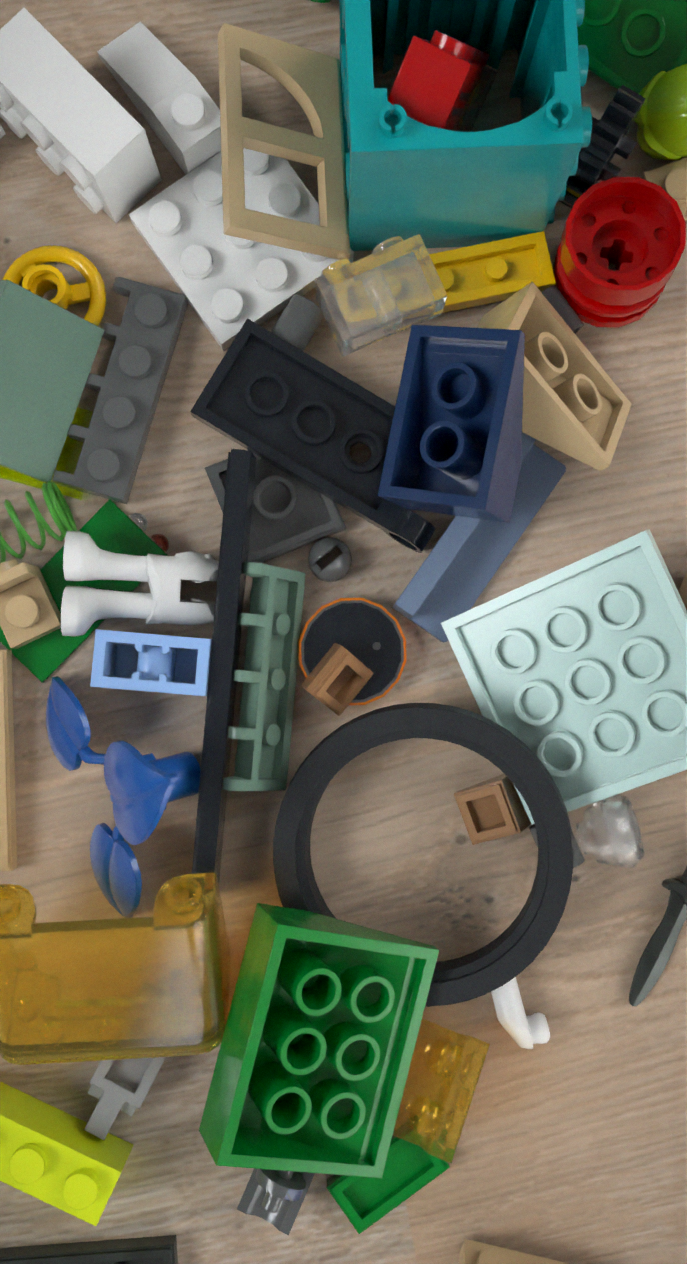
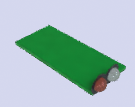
M108 500L79 530L89 534L95 544L102 550L138 556H147L148 553L168 556L166 552L169 548V541L166 536L154 534L151 538L142 531V529L146 531L148 527L146 517L140 513H133L128 516L111 500ZM64 546L40 569L60 614L63 592L68 585L133 592L142 583L123 580L66 581L63 572ZM105 619L95 621L84 635L76 637L62 636L60 628L18 649L10 648L0 627V642L8 650H12V654L36 678L44 683Z

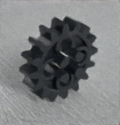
M622 85L613 100L608 104L601 119L597 120L592 117V133L589 146L581 148L576 174L568 177L565 198L559 202L572 209L575 201L592 185L597 184L599 180L605 181L619 175L621 168L611 163V160L615 154L627 160L637 143L626 137L646 98Z

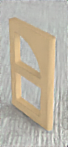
M223 23L218 32L224 235L338 260L348 259L350 257L340 60L336 57ZM240 60L266 72L292 94L309 119L314 136L242 117ZM243 148L317 167L320 226L245 208Z

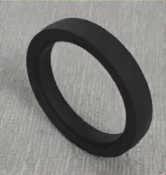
M437 703L397 704L375 709L341 725L326 736L299 766L284 795L276 820L273 839L275 882L283 907L310 911L335 918L326 905L315 881L311 863L310 836L312 822L322 794L337 772L358 755L371 748L392 741L428 738L461 745L488 759L513 782L530 810L537 831V870L532 890L525 905L516 919L501 935L473 953L455 959L436 962L425 1007L451 1005L486 995L503 986L529 966L545 948L560 922L570 893L574 865L572 828L566 806L550 773L527 745L509 730L491 719L455 706Z

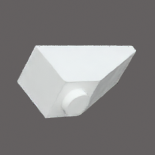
M141 22L97 51L102 62L185 175L221 151L220 109L198 79Z

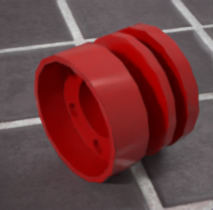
M613 177L592 185L575 201L564 226L561 243L553 263V273L556 287L581 321L595 327L619 328L640 320L656 305L686 246V221L677 201L661 186L639 177ZM609 262L615 264V270L608 268Z

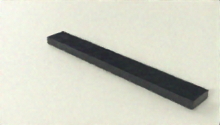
M231 449V452H228L189 901H192L191 905L211 907L219 892L227 790H223V778L229 777L232 739L227 738L228 726H233L237 681H233V670H238L242 625H238L239 613H243L246 575L242 573L243 562L248 561L256 457L251 450Z

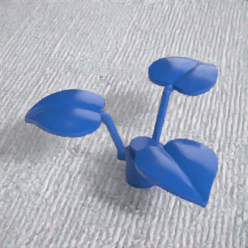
M59 676L52 677L46 703L48 740L58 761L69 771L79 769L82 760L88 764H104V778L110 792V799L113 802V815L116 826L113 831L106 823L95 826L90 841V860L94 877L103 895L122 916L129 919L133 917V913L137 910L140 903L142 879L137 859L124 839L131 845L144 843L156 828L164 810H166L167 803L198 794L201 769L197 759L190 752H182L156 759L153 753L142 755L135 747L125 741L111 743L107 748L106 754L94 752L88 746L91 738V729L82 705Z

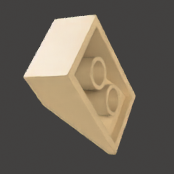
M531 282L483 315L476 328L521 330L525 334L522 432L602 471L610 466L632 404L537 286Z

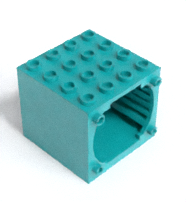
M339 0V50L349 243L352 251L467 247L541 232L545 230L547 224L554 222L557 201L564 200L567 179L569 176L576 174L579 152L581 148L589 146L592 133L591 108L589 106L582 107L581 87L585 86L588 75L587 45H578L577 26H581L583 22L585 0ZM435 30L461 40L481 51H486L490 55L487 65L498 70L503 50L517 49L518 65L509 97L520 98L521 121L479 132L452 131L420 123L408 117L403 107L398 104L393 106L388 101L387 88H374L373 55H382V74H385L393 68L394 54H403L404 60L413 36L431 41Z

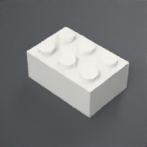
M25 8L20 10L0 29V117L19 138L22 139L26 134L30 136L38 145L35 149L36 153L54 174L60 176L64 171L76 184L73 187L74 192L93 213L97 214L102 209L117 223L162 181L145 129Z

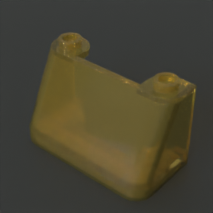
M216 873L185 874L170 879L158 890L153 917L35 923L37 915L36 903L29 890L20 885H0V1055L4 1060L11 1064L31 1065L189 1056L208 1053L220 1045L229 1009L230 945Z

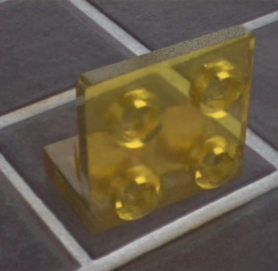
M422 1019L393 1135L420 1146L432 1156L452 1163L490 1044Z

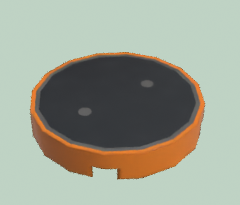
M340 598L321 606L306 622L299 639V665L305 678L308 677L333 644L337 643L347 649L373 672L372 677L349 705H366L382 698L399 681L407 661L406 638L398 620L382 605L364 598Z

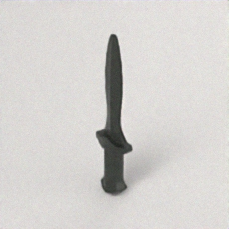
M687 867L680 881L670 878L662 882V886L670 890L668 906L636 968L629 993V1003L631 1006L639 1005L655 986L669 961L680 930L687 919Z

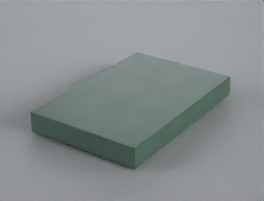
M0 280V465L41 482L48 483L49 480H52L105 330L9 280Z

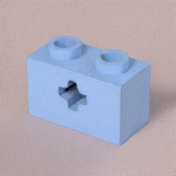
M96 629L90 687L207 696L212 639Z

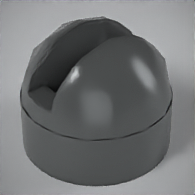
M327 537L320 539L312 546L308 562L310 570L318 579L325 582H335L345 577L349 572L352 556L348 546L343 541ZM335 547H338L343 554L321 570L317 562L328 555Z

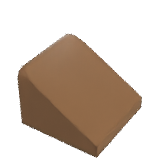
M505 774L454 793L472 845L521 833L531 824L513 782Z

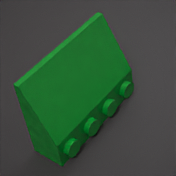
M257 903L199 1127V1132L216 1166L382 1178L439 949L429 944L314 912Z

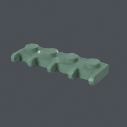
M243 562L242 574L253 578L250 592L249 613H239L238 625L248 626L244 670H233V681L243 682L239 727L228 726L227 738L238 739L235 756L234 776L223 778V790H286L306 573L262 563Z

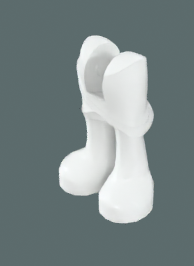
M67 531L63 552V572L66 581L123 580L148 582L151 593L113 591L87 586L68 585L64 589L61 604L62 636L76 637L84 635L95 621L108 618L146 619V624L148 625L161 623L203 625L214 623L215 601H205L200 598H191V600L180 599L181 580H192L191 582L195 583L217 581L219 561L215 560L210 554L193 551L176 553L175 556L150 553L147 556L114 553L100 549L87 533Z

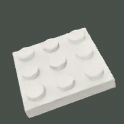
M243 148L245 208L320 226L319 204L289 162L284 158ZM221 151L128 214L132 224L182 294L186 295L189 304L223 351L231 346L247 318L258 325L263 324L286 308L294 294L305 295L332 276V274L353 261L354 252L351 248L348 259L338 260L224 235Z

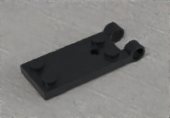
M247 318L191 409L192 417L247 450H251L257 456L380 528L392 539L415 552L422 553L436 530L429 521L420 515L378 496L395 406ZM356 444H365L371 451L370 459L364 463L355 462L350 456L351 448Z

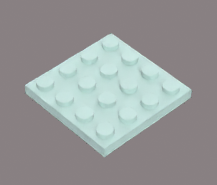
M650 529L441 623L482 716L509 730L539 758L558 787L567 812L687 770V609ZM515 787L531 824H535L525 800Z

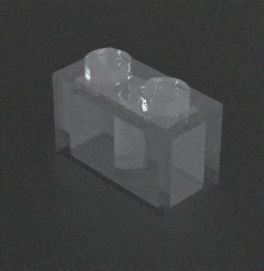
M420 234L403 240L401 236L387 239L373 249V254L355 262H352L349 258L336 261L322 271V276L315 278L317 302L342 357L411 328L412 325H418L442 314L447 293Z

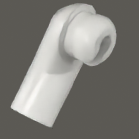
M516 977L503 986L491 991L498 1021L519 1047L533 1049V1044H544L549 1041L550 1031L545 1015L538 1012L526 1016Z

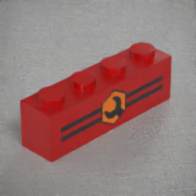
M435 30L431 41L413 36L389 94L388 101L393 106L394 104L400 105L404 108L408 117L427 126L452 131L471 132L498 72L486 67L490 57L489 54Z

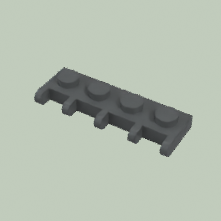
M116 277L112 290L119 295L129 298L120 326L102 322L100 328L105 330L102 338L115 343L105 376L102 377L89 373L85 384L86 388L99 392L89 427L85 428L71 424L67 436L69 438L84 442L74 475L55 470L52 482L63 487L127 504L188 307V300L186 295Z

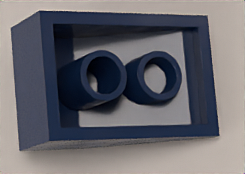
M431 325L411 326L378 491L379 497L411 510L510 523L521 469L525 334L521 330Z

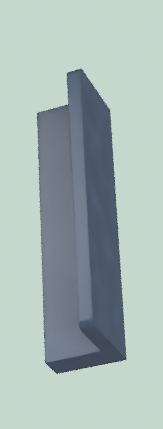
M523 432L521 469L510 523L455 516L392 607L440 642L448 641L441 623L471 609L566 472L565 465L534 445L536 439Z

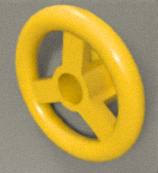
M48 245L29 250L10 265L2 279L19 285L23 278L22 287L42 298L47 291L56 289L58 290L57 295L49 301L65 310L71 304L90 301L88 311L83 319L96 326H99L104 316L106 289L102 276L87 257L71 248ZM59 262L70 265L82 274L86 282L69 285L57 268L44 263Z

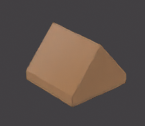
M334 643L301 686L340 716L372 677L373 672L343 646Z

